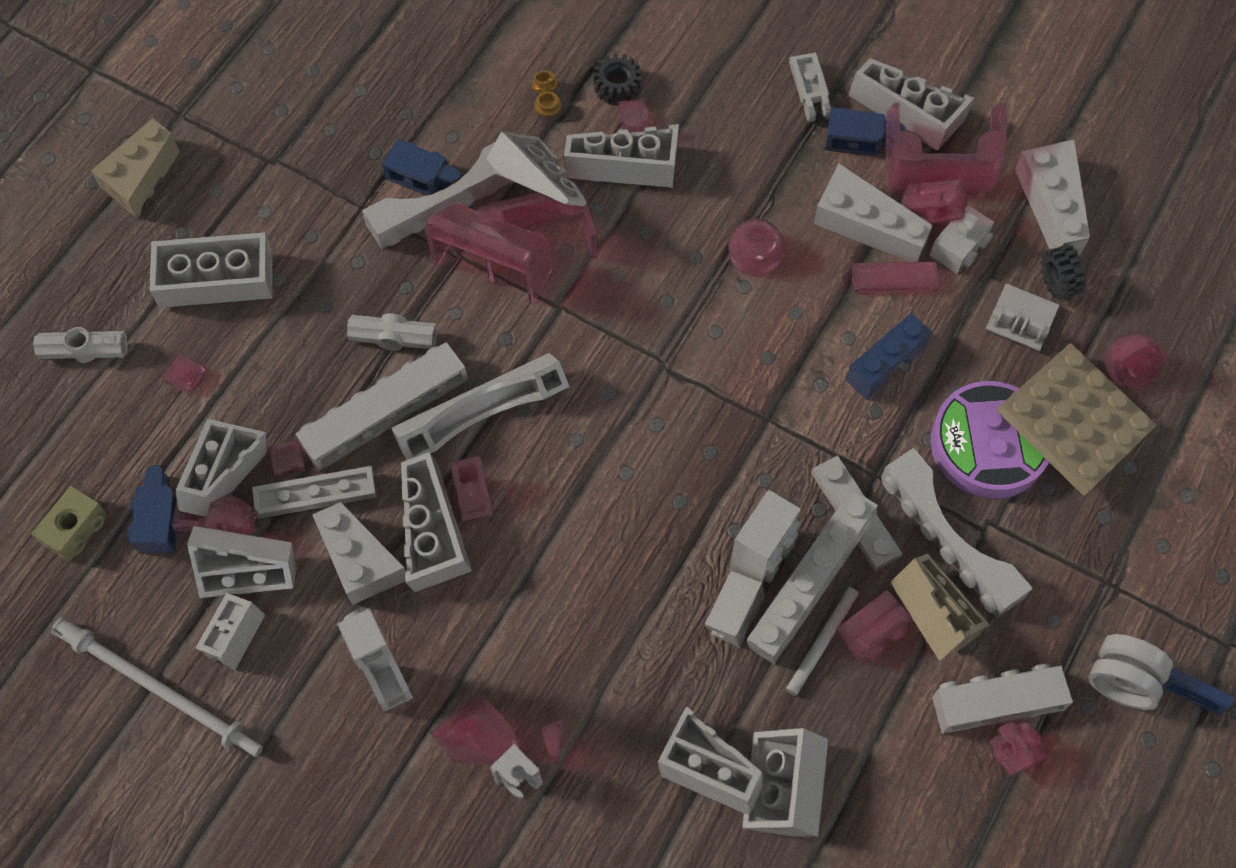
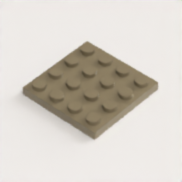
M1071 343L996 410L1083 496L1157 426Z

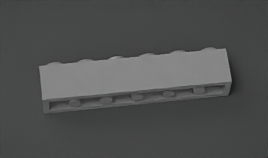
M447 342L440 346H434L424 356L415 361L407 362L402 366L401 370L391 376L382 377L373 387L356 393L347 403L342 406L333 407L324 417L315 422L305 424L296 433V436L302 448L320 472L468 380L466 368Z
M853 489L849 491L747 638L748 648L775 665L875 519L878 507L876 503Z

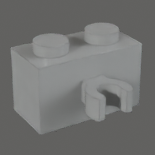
M966 204L934 241L929 256L958 274L963 266L968 268L973 263L979 247L984 249L993 237L990 231L994 222Z

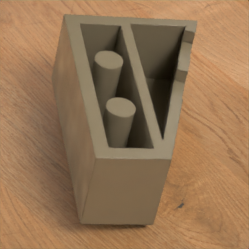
M152 118L95 166L91 172L100 188L138 219L142 213L141 207L147 198L152 197L155 192L153 188L160 177L164 178L180 151L171 132Z
M928 554L915 558L890 582L939 661L964 649L989 626V623Z

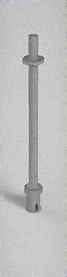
M65 617L59 618L54 623L51 633L72 645V650L77 653L86 651L223 736L221 744L225 748L230 747L234 743L255 757L262 751V745L241 733L243 725L239 721L228 725L94 641V633L89 629H81Z

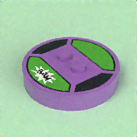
M996 381L971 383L953 392L940 407L931 430L930 443L932 454L943 475L961 490L978 497L990 499L1015 496L1030 488L1040 478L1049 464V461L996 411L1002 403L1019 389L1018 387Z

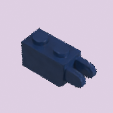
M831 108L825 150L874 156L879 153L880 147H900L906 129L902 123L885 120V114L873 111H855L847 108Z
M398 139L382 164L386 180L427 196L437 193L439 190H444L461 179L459 169L457 170V168L454 169V167L447 165V159L440 153L430 152L419 148V146L412 142L406 143Z
M151 465L146 469L144 486H137L136 496L131 499L133 522L132 525L128 526V542L131 543L138 553H175L179 520L177 497L169 488V477L164 473L162 467Z

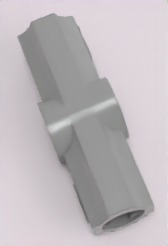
M393 313L384 314L382 318L351 315L347 324V338L349 341L375 343L381 348L390 351L400 350L402 346L430 349L436 345L437 326L434 323L407 321L403 316Z
M75 327L67 332L38 333L37 336H34L33 341L35 356L38 359L74 358L80 363H87L95 358H122L128 351L127 335L124 331L88 332L84 328Z

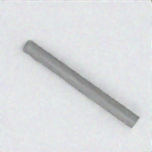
M848 587L788 684L787 692L797 696L859 595L858 591Z

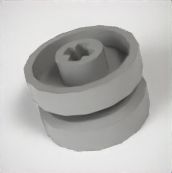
M1120 634L1108 635L1098 652L1100 660L1093 664L1088 676L1089 683L1102 695L1119 704L1141 710L1156 708L1163 694L1162 684L1168 681L1173 669L1172 660L1162 650L1141 639Z

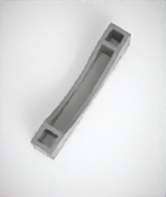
M495 142L483 148L471 170L450 187L432 195L419 198H385L363 209L362 212L366 226L381 249L389 245H395L406 236L418 233L433 222L443 220L458 209L466 208L485 195H491L497 189L509 183H514V181L497 175L493 171L494 167L486 160Z
M548 353L404 421L391 429L403 455L409 460L428 452L433 453L455 435L484 418L514 406L546 399L570 386L560 361Z
M914 448L885 467L881 477L885 489L890 494H895L900 500L904 512L909 517H914L919 523L923 535L929 541L933 540L938 546L942 558L948 564H953L958 570L964 585L970 589L972 588L980 597V603L986 611L993 613L996 618H999L1027 597L1033 588L1012 564L998 561L980 553L967 544L952 529L943 516L936 500L933 486V470Z
M370 608L365 611L356 610L346 615L344 621L337 625L359 670H363L383 711L386 712L412 699L413 696Z

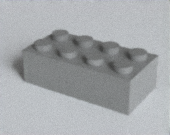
M266 233L151 241L150 293L158 307L272 299V248Z

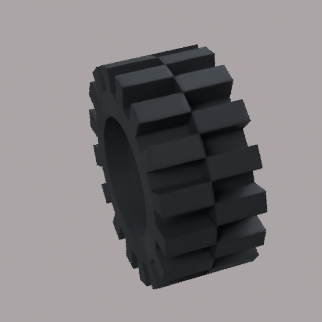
M618 53L613 54L612 59H610L609 55L605 56V62L600 59L598 66L595 65L593 73L594 90L598 94V98L601 100L604 97V102L607 104L612 100L613 105H617V101H621V104L625 105L626 99L632 102L634 96L637 97L639 90H641V69L638 62L635 63V59L632 57L627 60V55L625 54L618 58ZM614 75H621L628 80L621 84H614L607 79Z
M1069 244L1046 250L1041 256L1043 259L1041 260V266H1043L1041 273L1045 276L1043 279L1044 283L1048 284V292L1051 291V296L1056 297L1057 300L1081 294L1084 292V288H1086L1084 280L1087 279L1086 275L1083 274L1085 267L1081 265L1082 258L1077 256L1078 251Z

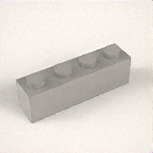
M1041 664L1032 667L1030 672L1020 673L1018 669L1001 673L999 678L989 679L988 675L972 678L970 683L959 685L958 681L941 684L939 686L940 689H937L932 699L942 734L1065 711L1073 701L1062 666L1050 667V664Z

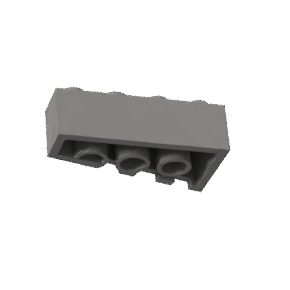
M430 452L401 462L402 500L404 501L403 527L405 528L406 540L404 553L407 566L405 579L407 585L414 592L471 572L472 569L437 462Z

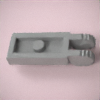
M810 53L790 57L789 64L801 104L804 105L807 121H815L816 112L813 103L820 102L824 119H829L831 111L828 99L829 92L817 54Z

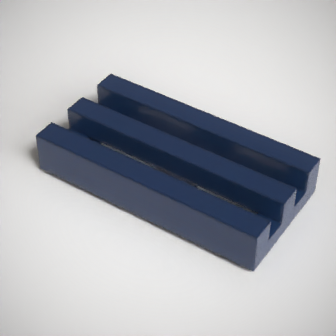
M1174 667L1168 681L1162 684V688L1217 715L1229 709L1235 698Z

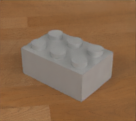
M768 489L734 540L729 571L762 582V585L765 582L771 584L780 569L778 566L782 558L786 560L795 547L794 542L798 536L797 531L802 523L798 520L801 509Z

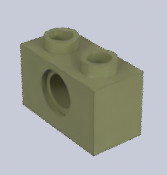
M70 486L31 535L41 545L70 562L74 556L82 552L85 542L93 532L98 531L102 527L108 514L99 503ZM77 521V524L75 525V527H73L72 529L67 530L68 526H69L71 523Z

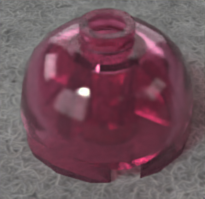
M750 219L745 221L731 235L728 245L729 260L731 263L733 261L738 270L743 274L750 276L767 275L770 273V270L781 264L784 254L783 236L779 229L767 220Z
M1132 332L1120 336L1110 345L1105 355L1106 371L1114 384L1120 389H1123L1122 386L1130 385V390H1134L1148 385L1161 374L1158 369L1162 366V363L1166 366L1168 362V354L1153 336L1141 332Z

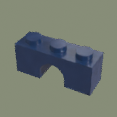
M910 313L850 365L846 381L866 400L869 399L887 383L890 374L902 361L907 365L927 347L932 331Z

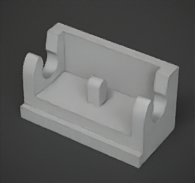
M733 571L730 572L705 622L706 628L712 630L711 635L740 648L764 599L765 592L762 582Z
M226 593L196 649L215 662L219 660L228 668L236 670L265 614L252 602Z
M514 744L490 767L495 782L499 786L503 784L512 795L520 799L524 796L516 787H519V783H522L523 780H526L528 785L535 789L542 784L540 770Z

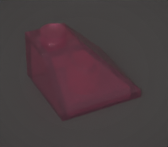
M481 694L430 732L433 739L454 763L493 765L513 744L517 748L522 746V743L506 719Z

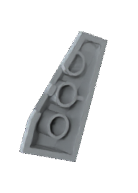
M509 132L500 133L486 158L494 167L493 171L497 175L508 178L566 205L585 206L587 202L575 183L565 178L567 171L564 167L556 165L557 156L539 137Z

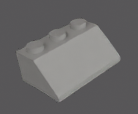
M804 728L754 732L751 763L762 772L763 788L750 816L744 814L742 828L791 837H818L828 746L827 738Z

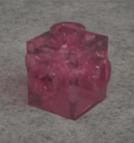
M229 493L211 502L203 528L251 536L256 528L254 522L258 511L250 507L245 501Z
M1011 721L998 728L997 732L999 735L989 741L993 747L995 758L1004 766L1009 776L1023 772L1048 757L1041 744L1039 733L1035 728L1031 727L1029 722L1016 725L1014 721Z

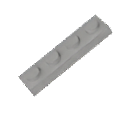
M838 455L812 468L811 474L835 511L851 489L863 495ZM876 514L875 519L857 544L874 571L883 568L902 556V552Z
M372 466L252 487L257 519L332 506L340 502L343 504L377 498Z

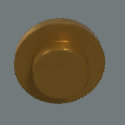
M539 71L534 75L531 82L532 89L539 94L545 91L553 92L558 87V80L550 71Z
M551 91L542 92L535 100V111L542 117H553L560 112L561 101Z

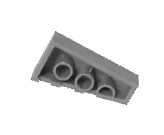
M871 58L855 73L848 95L874 112L885 114L887 120L904 124L906 132L937 151L966 120L974 100L973 97L968 95L962 98L951 94L952 89L944 86L938 89L925 84L926 79L921 77L909 78L904 76L902 70Z
M679 124L669 125V129L656 130V127H645L643 132L629 133L628 129L617 130V133L612 135H604L603 132L567 135L564 151V168L567 171L565 178L673 188Z
M1069 140L1022 151L1015 171L1049 249L1069 244L1078 251V255H1081L1090 238L1075 141Z
M839 163L817 205L814 219L815 225L916 265L926 246L933 226Z

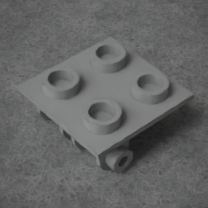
M1006 283L985 330L1040 351L1059 305Z

